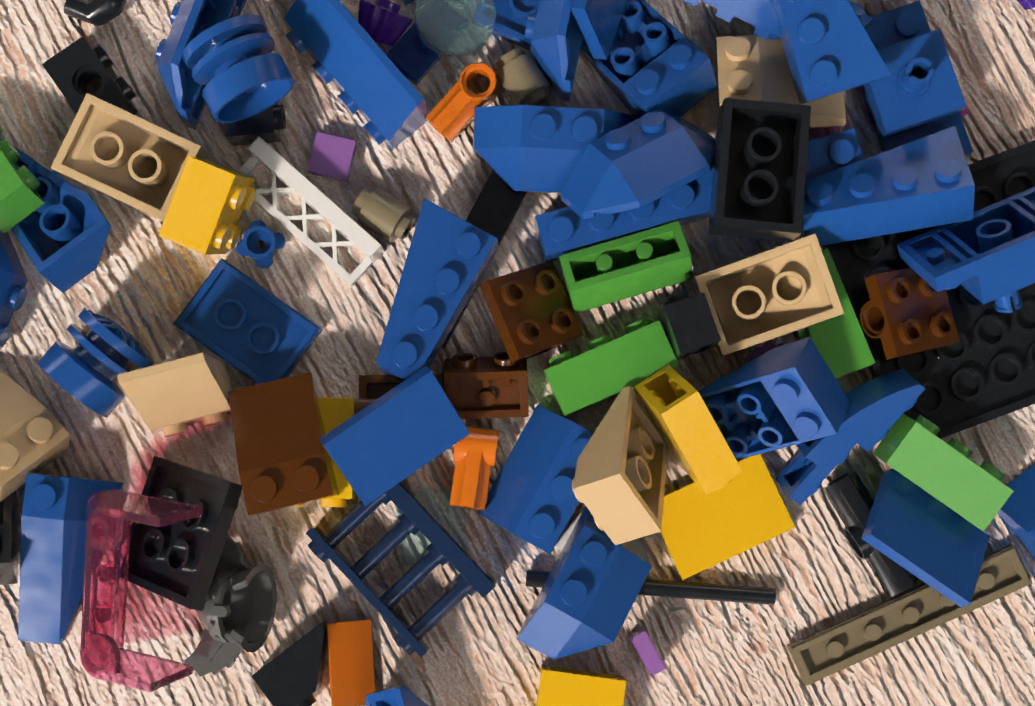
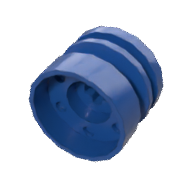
M246 14L219 22L197 35L183 50L182 58L186 66L192 70L194 81L199 85H206L203 89L202 97L214 120L219 123H232L254 116L275 105L293 89L295 81L283 58L277 53H271L275 42L266 33L267 27L263 19L258 15Z
M85 307L78 317L91 330L87 333L71 323L67 330L79 344L73 349L64 343L55 341L38 361V365L77 400L99 415L107 418L125 397L123 391L114 382L117 375L133 371L128 366L130 361L140 368L152 366L154 362L146 355L139 341L109 317L106 318L96 314Z

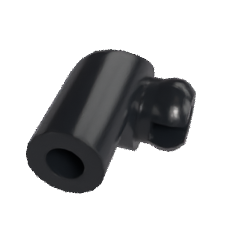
M66 0L64 13L94 26H102L122 13L126 0H92L90 2L86 0Z

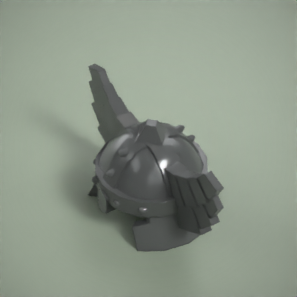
M228 534L203 611L195 610L204 627L202 639L191 656L184 660L186 672L190 673L196 670L199 677L211 672L213 675H216L225 667H232L242 650L256 652L266 641L274 621L277 594L272 570L268 565L261 563L250 566L240 542L235 543Z

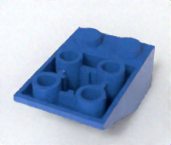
M627 0L607 60L594 59L584 37L582 39L580 52L629 112L636 116V119L657 109H662L681 118L718 88L710 58L645 0Z
M810 337L775 347L698 391L736 460L837 434L851 404Z

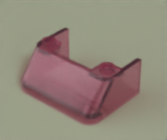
M116 489L95 493L89 499L86 509L80 658L84 669L90 676L152 692L193 674V665L124 649L131 522L163 527L201 516L203 513L202 506Z

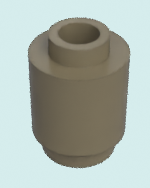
M516 48L504 54L496 62L497 78L515 105L542 106L549 99L547 93L550 91L551 85L530 54H525L521 48Z
M371 186L365 187L358 195L352 207V214L358 217L360 224L390 243L394 242L397 238L405 239L415 223V219L411 217L413 208L380 187L377 189Z

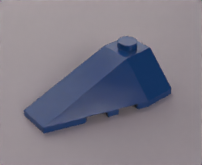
M15 147L22 157L17 161L20 167L25 165L39 181L40 185L35 190L44 201V204L11 228L38 272L64 293L97 268L111 225L89 194L80 188L74 187L61 176L46 169Z
M27 473L21 516L18 640L62 644L83 600L84 591L102 560L100 559L102 553L119 524L124 483Z

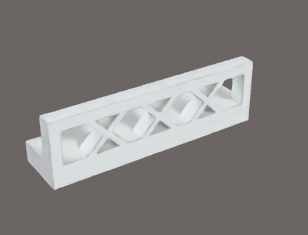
M258 137L248 148L252 156L238 170L249 176L261 163L271 172L272 188L256 189L254 200L347 284L353 287L385 252L382 245L263 139ZM278 179L281 180L287 187L278 188ZM296 194L301 198L302 215L284 216L279 211L278 195ZM263 195H272L273 205ZM307 204L318 214L308 215ZM308 221H327L331 225L332 242L314 243L309 238ZM292 222H302L303 232ZM337 231L348 241H338ZM356 247L366 258L349 274L339 265L338 248ZM332 248L333 259L322 249Z

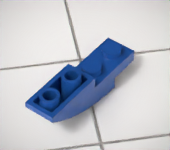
M902 368L876 377L845 393L851 404L838 433L796 444L800 451L775 478L788 497L801 506L810 495H813L820 488L822 481L829 473L848 457L850 450L856 444H859L869 452L877 442L883 440L891 426L901 415L915 405L925 388Z

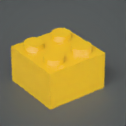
M188 156L158 236L205 255L226 254L228 248L233 249L240 237L241 227L238 226V222L243 210L248 211L254 201L256 188L252 186L255 178L212 160Z

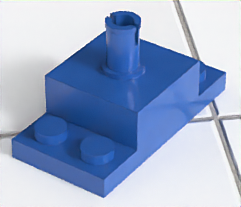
M920 0L872 16L873 20L866 32L892 76L860 86L882 152L955 126L965 156L971 155L973 149L960 115L967 106L940 30L931 32Z
M1035 187L975 211L973 220L942 225L897 244L900 259L937 292L953 289L961 284L983 305L994 300L995 310L1000 313L1013 312L1011 301H1013L1016 310L1020 309L1022 299L1019 289L1035 283Z

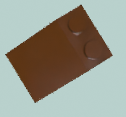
M311 372L228 391L238 470L248 515L263 514L339 496L330 454L319 440L326 434Z

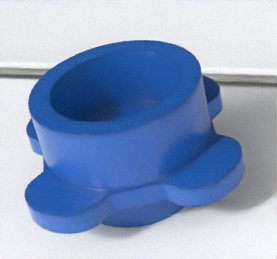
M256 220L249 225V230L244 234L243 240L237 243V251L241 256L251 257L256 261L258 267L265 269L273 264V256L278 249H282L285 246L286 240L282 233H274L266 228V224L263 221ZM259 241L265 242L263 248L257 246Z

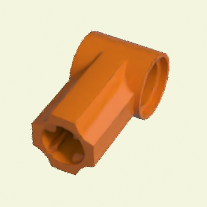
M474 63L467 66L461 73L459 81L425 117L426 121L451 143L474 119L475 107L488 106L496 99L498 84L493 70L483 63ZM485 77L488 79L490 86L487 91L481 94H474L469 91V84L474 78Z
M466 426L470 434L457 442L454 447L453 462H456L449 505L485 511L490 485L491 467L495 466L499 431Z

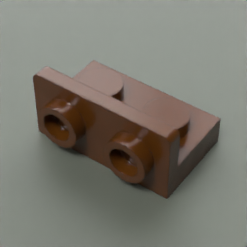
M507 352L496 353L494 357H477L471 353H460L452 358L445 359V394L461 419L529 417L527 359L523 358L511 362Z

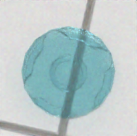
M417 0L414 18L418 35L427 47L445 56L461 54L466 56L478 51L489 40L494 30L496 10L493 0Z

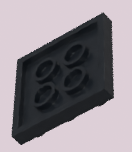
M154 456L115 576L189 609L203 611L234 513L238 507L242 485L165 458Z

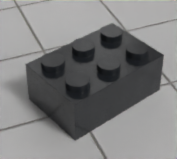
M733 98L724 99L718 110L708 234L793 242L801 234L811 106Z

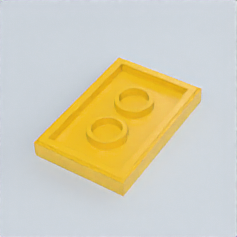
M761 454L737 461L743 472L732 478L731 482L722 489L706 494L695 482H692L664 495L662 526L659 533L681 580L795 528Z

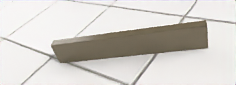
M1008 545L984 556L972 602L969 605L961 608L924 583L791 643L786 647L803 684L807 686L1032 584V581L1015 545Z

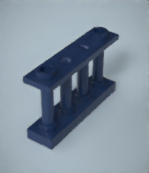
M398 483L366 507L362 501L357 503L325 535L318 527H312L306 532L312 540L308 544L311 551L322 562L325 563L330 559L398 632L394 639L409 655L416 651L422 657L428 652L430 647L422 638L468 594L472 597L478 592L484 598L496 586L492 579L401 483ZM392 501L402 511L397 517L400 521L352 565L336 546L382 503L387 505ZM420 531L431 542L426 547L428 552L381 596L364 577L408 535L412 533L415 536ZM449 561L460 573L455 577L457 582L420 618L409 626L393 607L439 564L444 566Z

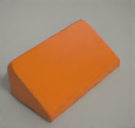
M372 619L330 621L327 623L331 706L365 705L366 695L376 692Z

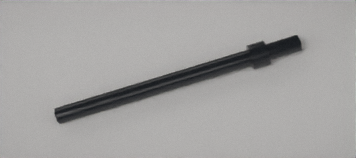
M527 570L525 586L543 588L551 571ZM646 579L638 595L766 605H775L776 601L775 588Z

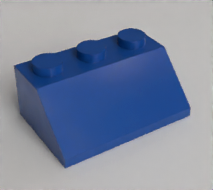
M537 405L488 492L485 511L478 510L477 513L544 552L551 554L579 504L572 489V480L575 478L577 459L594 433L571 420Z

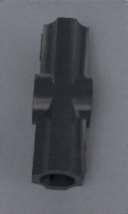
M852 470L822 488L844 523L845 527L843 530L852 548L861 559L867 561L887 596L892 597L914 586L920 580L919 578L861 539L874 500L857 472Z

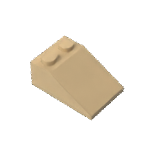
M755 34L716 37L719 108L725 98L800 105L782 40H766ZM844 92L802 104L811 106L809 128L846 125Z
M86 93L50 168L163 222L188 156L207 159L209 154L196 143Z
M816 234L695 276L700 293H705L721 341L718 344L724 357L844 314Z
M203 352L117 375L120 386L149 430L163 431L164 437L186 433L189 431L188 424L203 421L204 426H212L229 421L228 414L231 413L228 391L233 390L228 366L226 363Z
M0 370L1 502L26 483L27 473L38 474L67 452L71 436L39 400L2 370Z
M631 386L622 388L579 455L575 478L572 480V489L576 499L580 503L585 504L593 515L597 527L601 531H605L614 545L661 532L668 446Z

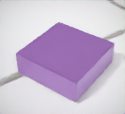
M316 132L307 168L308 173L348 182L357 142L347 138Z
M641 627L632 632L629 638L649 674L655 675L666 669L646 630Z

